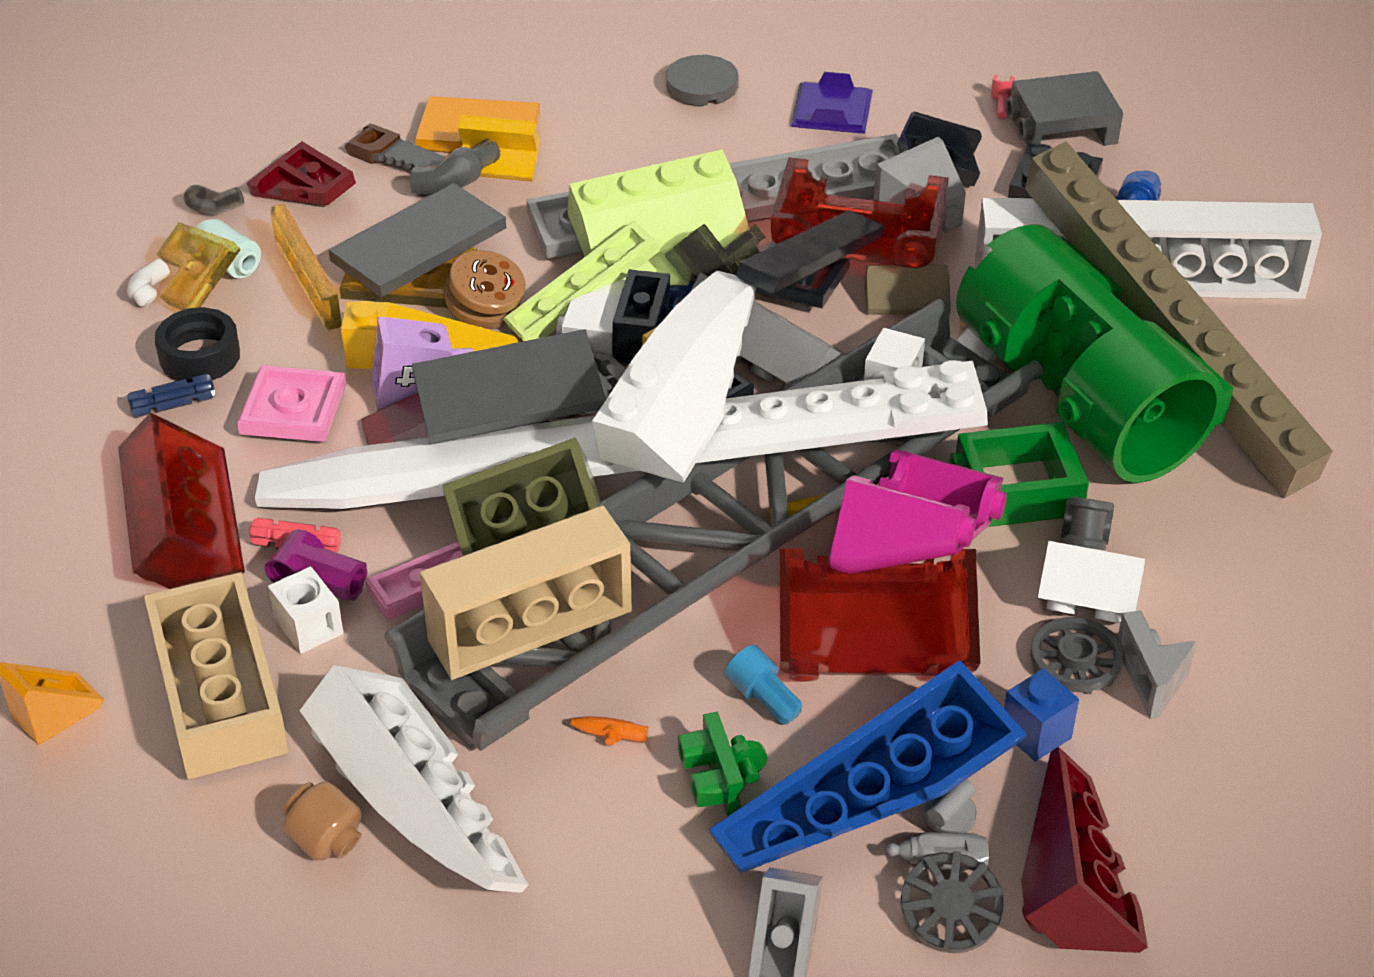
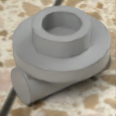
M966 779L945 795L925 802L924 819L927 825L935 832H968L974 826L977 815L976 806L971 800V797L975 794L974 785Z

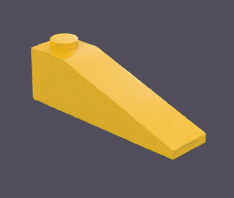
M347 302L341 326L346 368L356 369L373 368L377 317L443 324L447 328L452 348H472L473 351L519 342V337L389 302Z

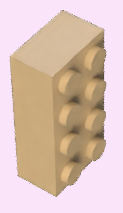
M604 505L420 572L428 642L451 680L632 611L630 542Z
M242 572L144 595L187 779L288 754L289 748L280 705Z

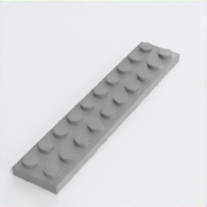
M897 134L729 163L737 181L747 222L873 199L876 164L900 154L897 145L899 137ZM569 192L526 199L527 213L546 258L565 257L570 254L583 252L568 216Z

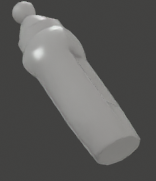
M925 832L920 833L916 837H909V839L899 845L890 843L887 847V853L890 856L899 854L909 863L915 864L921 862L924 857L940 853H953V851L961 852V854L970 856L987 866L989 863L987 839L975 833ZM952 864L939 865L938 868L940 870H951ZM960 866V870L972 871L966 867Z

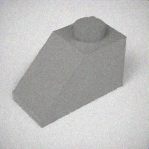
M769 867L762 878L748 977L807 976L817 923L823 876Z

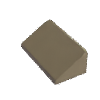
M946 264L868 265L865 276V296L868 314H912L937 298L945 302L947 312L950 313L948 266Z

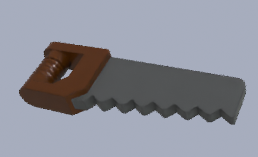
M371 123L366 125L359 135L345 144V150L350 156L371 164L384 161L387 164L395 163L397 167L404 166L405 169H412L415 166H437L446 158L400 139V134Z

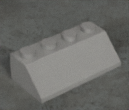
M700 273L691 291L707 279L708 276ZM753 301L748 324L744 327L742 334L743 344L740 355L736 357L735 362L740 363L742 358L747 359L753 363L749 369L751 372L769 382H772L774 377L779 378L785 382L782 390L785 391L846 353Z

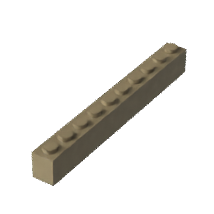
M1065 141L1032 157L1025 190L1069 243L1073 244L1122 288L1120 301L1141 320L1156 323L1172 338L1177 337L1234 388L1225 422L1221 424L1279 494L1286 498L1318 480L1333 450L1068 142Z

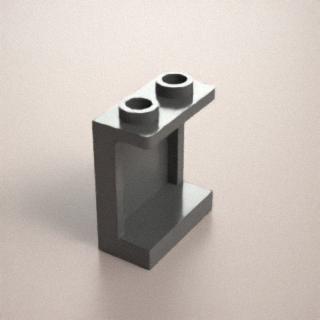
M1098 71L1013 81L1011 96L1006 99L1007 116L1009 119H1013L1017 126L1019 138L1024 140L1026 145L1028 143L1041 144V138L1045 134L1094 129L1104 146L1118 144L1123 111Z

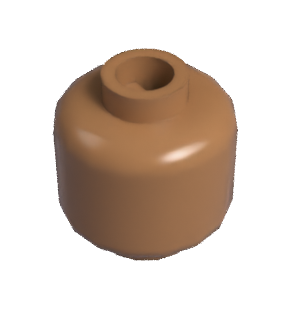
M311 782L305 783L292 794L282 809V815L285 816L283 823L285 835L313 860L324 861L334 854L339 858H343L357 845L362 836L357 830L362 818L360 807L330 782H320L316 785Z

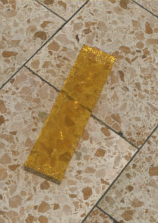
M285 203L271 206L270 214L274 239L323 325L328 330L341 327L342 321L338 293Z

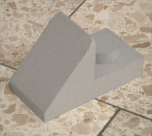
M1141 610L1122 613L1117 638L1124 651L1123 663L1149 719L1158 718L1187 677L1196 643L1195 641H1187L1161 646L1157 631L1150 629Z

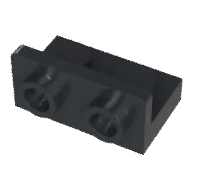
M912 112L897 141L899 152L903 153L939 137L947 148L961 183L974 187L980 176L974 156L982 138L980 130L919 112Z

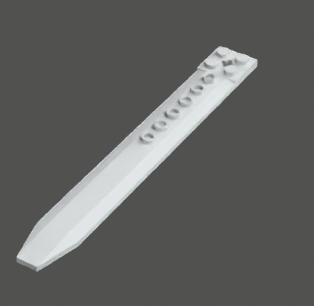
M957 360L947 361L941 365L919 368L906 366L896 371L883 372V378L726 398L724 417L696 463L987 426V408L973 361L961 362ZM595 416L527 424L430 444L428 438H420L339 450L261 471L259 473L255 501L257 507L347 509L445 496L442 487L444 484L575 437L588 460L593 477L640 470L600 459L592 423Z

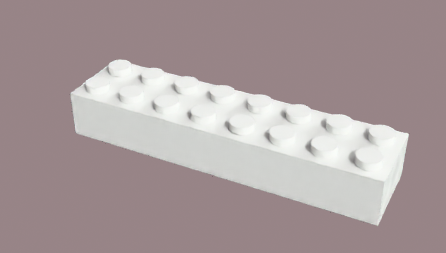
M982 198L974 261L975 269L988 253L992 251L988 246L989 243L1005 232L1020 226L1030 224L1043 225L1057 234L1066 243H1069V241L1034 199ZM1117 200L1200 297L1306 298L1322 236L1313 203Z

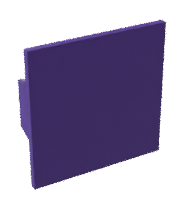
M824 71L818 83H800L791 127L865 134L873 89L854 87L850 74Z

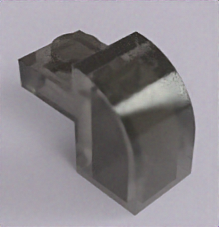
M703 223L664 254V256L683 279L694 285L700 273L708 277L716 271L736 275L738 269L736 262L739 264V262L758 254L760 251L755 245L763 240L765 235L755 224L724 248L705 223Z

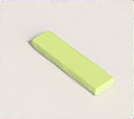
M633 220L505 316L503 320L512 333L519 337L521 342L547 337L556 330L559 316L566 315L572 299L624 279L629 269L636 270L660 252V247L657 241Z

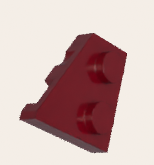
M303 141L247 182L250 194L254 197L329 205L356 184L351 170Z

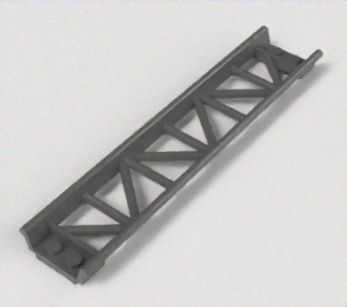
M940 298L933 300L887 328L925 339L922 367L941 365L952 360L961 362L973 361L987 408V414L990 416L995 415L1027 394L1030 382L1043 374L1041 364L1036 360H1032L1011 375H1008L950 337L947 306ZM879 334L785 391L864 381L866 358ZM960 429L871 440L870 442L900 444L901 446L896 449L922 455ZM820 447L794 450L840 485L791 517L788 515L783 453L765 454L771 526L712 481L751 456L695 463L684 483L648 473L603 500L601 505H604L630 542L631 564L668 594L667 597L612 632L611 620L592 626V642L581 632H577L559 639L570 650L537 647L501 661L500 663L554 668L519 692L490 666L451 680L428 642L423 609L384 633L386 642L392 648L398 674L409 683V688L419 701L470 749L476 746L482 751L529 720V711L841 508L848 478L853 475L872 480L874 485L880 482V478H887L892 462H889L891 452L856 474ZM693 493L696 496L698 494L702 495L749 533L650 523L646 521ZM632 540L735 550L736 552L685 584Z

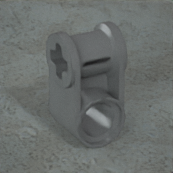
M1068 497L1061 534L1063 543L1106 550L1114 504L1088 498Z

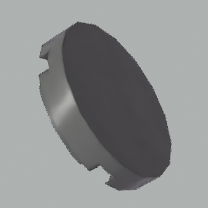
M712 55L687 56L672 63L666 71V86L669 88L670 95L684 104L706 106L707 101L716 99L717 104H720L733 97L738 90L739 76L737 68L730 61Z

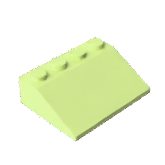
M723 150L569 184L568 216L584 256H587L635 220L657 241L661 250L636 270L670 274V293L692 288L700 273L708 277L716 271L736 275L739 262L756 254L737 181Z

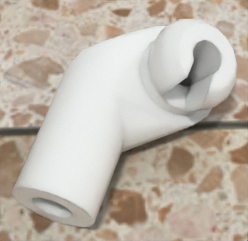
M156 259L135 272L130 278L127 287L129 298H134L141 307H145L153 302L155 297H157V292L152 286L170 276V270L166 263L161 259Z

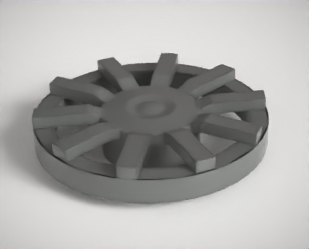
M1064 617L1052 620L1039 628L1032 640L1030 657L1036 673L1044 668L1070 691L1092 694V691L1106 686L1110 687L1114 683L1122 669L1124 651L1116 635L1102 624L1086 618ZM1070 629H1079L1086 631V633H1071ZM1060 630L1063 633L1060 641L1050 636L1051 633ZM1095 634L1106 643L1097 646L1096 642L1092 639L1093 635ZM1043 641L1058 651L1039 650ZM1112 650L1114 659L1101 658L1097 655ZM1043 659H1057V661L1052 664L1046 665ZM1095 664L1102 667H1110L1111 669L1104 673ZM1061 668L1065 669L1063 675H1060L1055 671H1058ZM1089 671L1096 678L1088 679L1086 672ZM1072 673H1078L1079 679H1072Z
M953 851V853H940L924 857L907 875L901 892V912L910 932L924 945L946 953L968 952L986 943L996 932L1000 924L1004 906L1003 890L994 874L988 869L989 867L983 862L981 863L970 856L961 854V852ZM952 864L950 879L945 880L938 866ZM960 866L973 871L964 882L959 880ZM929 870L937 885L934 887L918 879V877ZM980 877L989 886V889L974 892L970 889ZM915 887L931 896L930 899L910 901L911 888ZM993 898L994 913L974 905V901ZM930 909L931 915L920 926L912 911ZM971 914L989 921V925L978 933L970 920ZM937 922L946 926L944 940L928 933ZM963 925L970 938L963 941H953L954 927Z

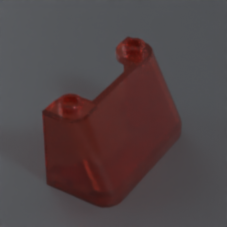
M788 158L771 215L770 233L776 245L850 210L885 226L880 239L842 259L909 268H921L927 266L933 260L944 230L949 185L948 177L929 175L927 184L921 191L915 193L914 189H907L905 204L827 195L828 178H820L818 181L812 177L808 171L809 160Z
M779 548L777 562L779 669L782 672L789 673L790 680L811 682L818 680L819 675L937 676L959 660L962 661L971 673L978 669L981 662L976 549H962L957 554L950 555L949 561H940L936 565H934L933 558L923 560L922 563H907L847 574L831 569L830 563H827V556H817L816 564L805 560L804 548Z

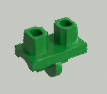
M717 711L703 714L702 730L678 735V754L684 769L709 764L710 770L690 774V785L696 807L723 804L728 817L742 807L738 797V793L742 790L744 784L742 778L748 784L757 782L759 780L758 772L766 765L768 757L764 746L760 742L746 741L743 735L733 737L730 741L732 746H730Z

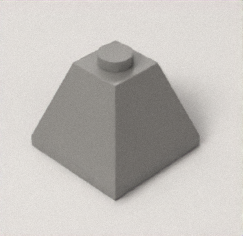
M939 137L876 164L872 220L885 225L882 234L934 238L962 225L966 192L943 140Z

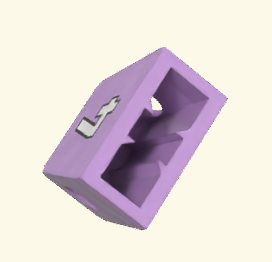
M377 317L371 378L377 409L386 408L418 393L412 370L413 363L473 352V349L452 348L447 328L443 324Z

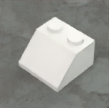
M1048 541L1038 598L1048 599L1046 609L1075 614L1076 605L1096 609L1094 615L1096 619L1121 623L1122 613L1136 611L1146 559Z

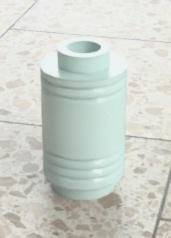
M219 219L205 220L194 230L193 243L197 253L231 276L245 278L257 268L261 258L259 246Z

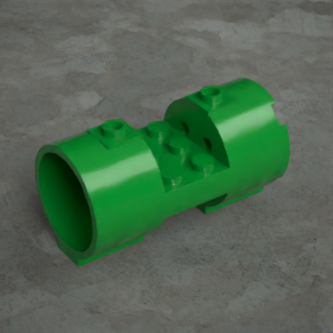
M1030 224L1005 232L988 244L992 251L988 253L976 269L970 265L966 270L956 299V309L960 320L1013 373L1032 360L1038 361L1043 368V374L1036 379H1041L1044 386L1059 397L1056 413L1123 480L1132 483H1142L1164 476L1192 456L1207 439L1214 426L1225 422L1234 388L1177 337L1172 338L1156 323L1141 320L1120 301L1122 288L1073 244L1066 243L1045 226Z

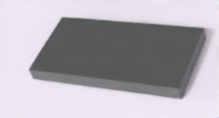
M452 183L329 249V258L333 264L382 298L506 229V217L457 184Z
M586 329L412 364L430 444L600 410L606 401Z

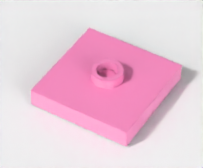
M260 366L237 422L239 434L326 442L346 387L345 373Z

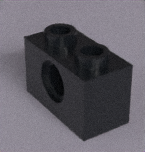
M628 270L612 322L613 357L618 362L631 363L643 346V335L658 327L670 313V274Z

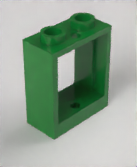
M1063 422L958 434L956 452L950 454V464L984 472L983 468L1042 461L1049 477L1048 480L1002 485L1001 492L1007 493L1005 508L1001 519H992L988 527L1061 519L1065 515L1068 497L1087 498L1089 481Z

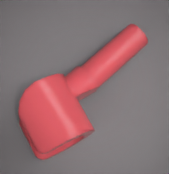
M997 75L993 76L991 97L998 102L997 116L999 119H1005L1007 116L1006 99L1011 96L1012 82L1015 81L1013 76H1010L1009 81H1001L997 79Z

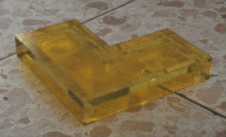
M179 222L157 252V255L164 262L180 268L160 298L168 305L180 310L201 307L241 249L234 241Z

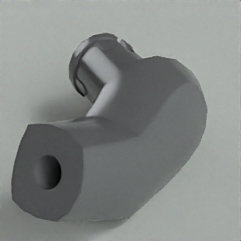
M484 139L470 149L467 147L455 149L437 166H415L411 172V192L432 195L452 183L464 188L480 177L481 170L484 167L499 160L500 149L494 141L489 143L490 139Z

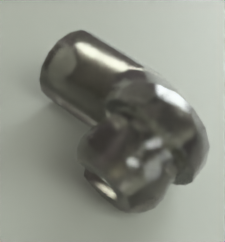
M191 185L183 195L184 202L189 208L209 217L243 206L245 203L242 192L238 187L218 193L201 185Z

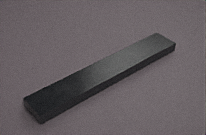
M846 211L739 262L736 276L738 279L774 293L880 239L885 225L853 211Z

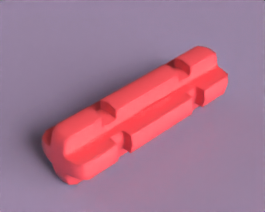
M258 517L253 519L249 530L250 542L259 546L270 547L272 542L275 543V548H279L288 535L296 529L312 533L322 542L324 548L338 553L341 545L340 530L334 527L321 526L320 530H316V525L282 520L274 524L273 519Z

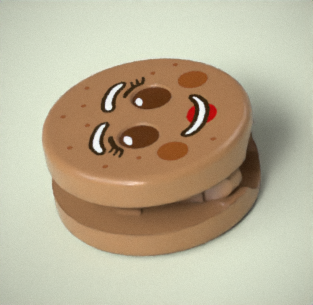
M471 251L458 257L452 264L444 290V298L449 310L462 322L486 329H494L505 326L503 318L520 306L525 293L526 282L519 267L507 257L491 251Z

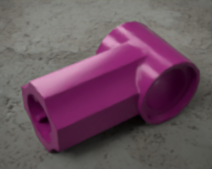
M301 529L293 530L266 562L264 569L271 582L275 583L311 566L333 595L346 601L349 599L355 601L363 591V585L368 575L365 562L325 549L322 542L315 535Z

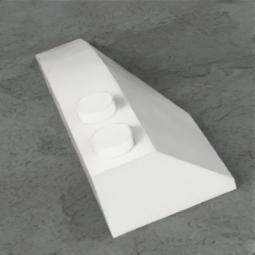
M716 271L697 285L674 307L635 355L592 421L601 460L678 482H685L724 417L726 409L725 400L728 388L732 386L734 378L733 369L736 357L740 355L743 344L742 334L744 327L748 324L757 289L756 286L738 279L736 275Z
M333 665L300 709V712L311 726L312 736L326 747L336 761L335 767L345 779L349 780L372 807L402 835L447 868L487 890L522 893L528 886V883L505 840L488 830L487 827L493 818L485 805L472 800L469 793L475 785L467 772L461 770L459 773L457 772L453 761L458 756L456 749L403 678Z

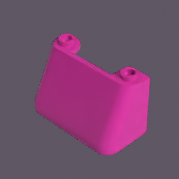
M896 449L891 452L889 462H892L889 478H880L879 486L872 484V480L854 475L847 479L831 549L830 568L843 573L854 574L957 554L964 547H969L971 541L990 525L992 519H1001L1007 500V493L1001 492L1004 478Z

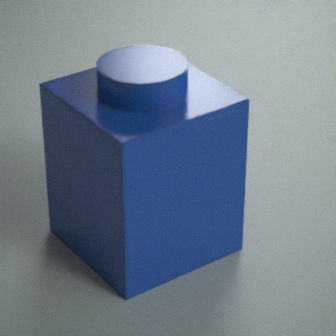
M1044 668L1006 692L1004 709L1026 733V738L1019 742L1017 746L1036 762L1056 747L1072 739L1079 698Z

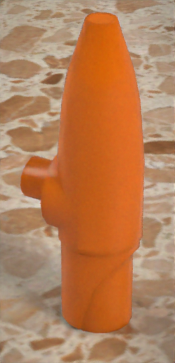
M597 716L571 719V726L585 733L603 737L605 743L610 746L620 740L644 743L648 737V726L622 719Z

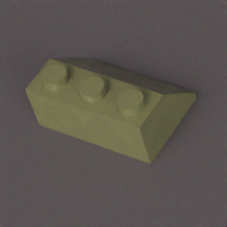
M576 437L442 485L463 556L602 506L588 460Z

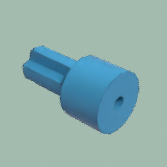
M752 644L745 647L728 663L724 672L725 677L746 699L756 697L780 723H790L802 711L801 701L777 677L778 666L757 645Z

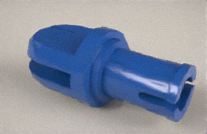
M1145 170L1128 174L1120 187L1117 200L1158 201L1161 195L1160 177L1152 171Z

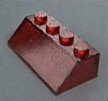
M150 412L118 447L132 572L146 581L155 582L169 589L239 572L243 574L245 569L225 449Z

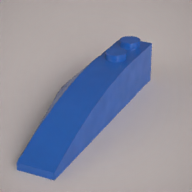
M959 660L710 828L709 833L737 870L743 873L943 796L1024 740L1026 733L962 661Z

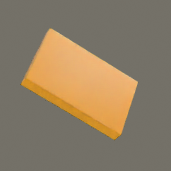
M429 96L415 138L416 145L430 151L453 152L455 149L462 147L457 128L460 115L533 121L537 124L540 116V103Z

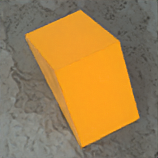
M6 662L0 663V683L11 717L38 745L97 710L104 701L78 672Z

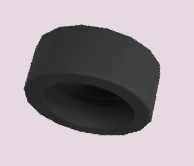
M199 307L173 313L163 320L155 331V345L159 364L165 374L176 381L186 379L187 383L192 382V377L209 374L212 380H215L234 369L240 359V345L236 324L229 315L218 309ZM210 339L218 341L211 347L197 351L177 349L193 340Z

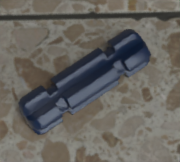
M203 374L192 377V382L188 383L186 379L153 386L151 387V392L146 393L145 389L130 392L128 394V404L134 417H141L151 414V409L156 408L157 412L190 405L192 404V399L197 398L198 402L213 399L215 397V388L210 375Z

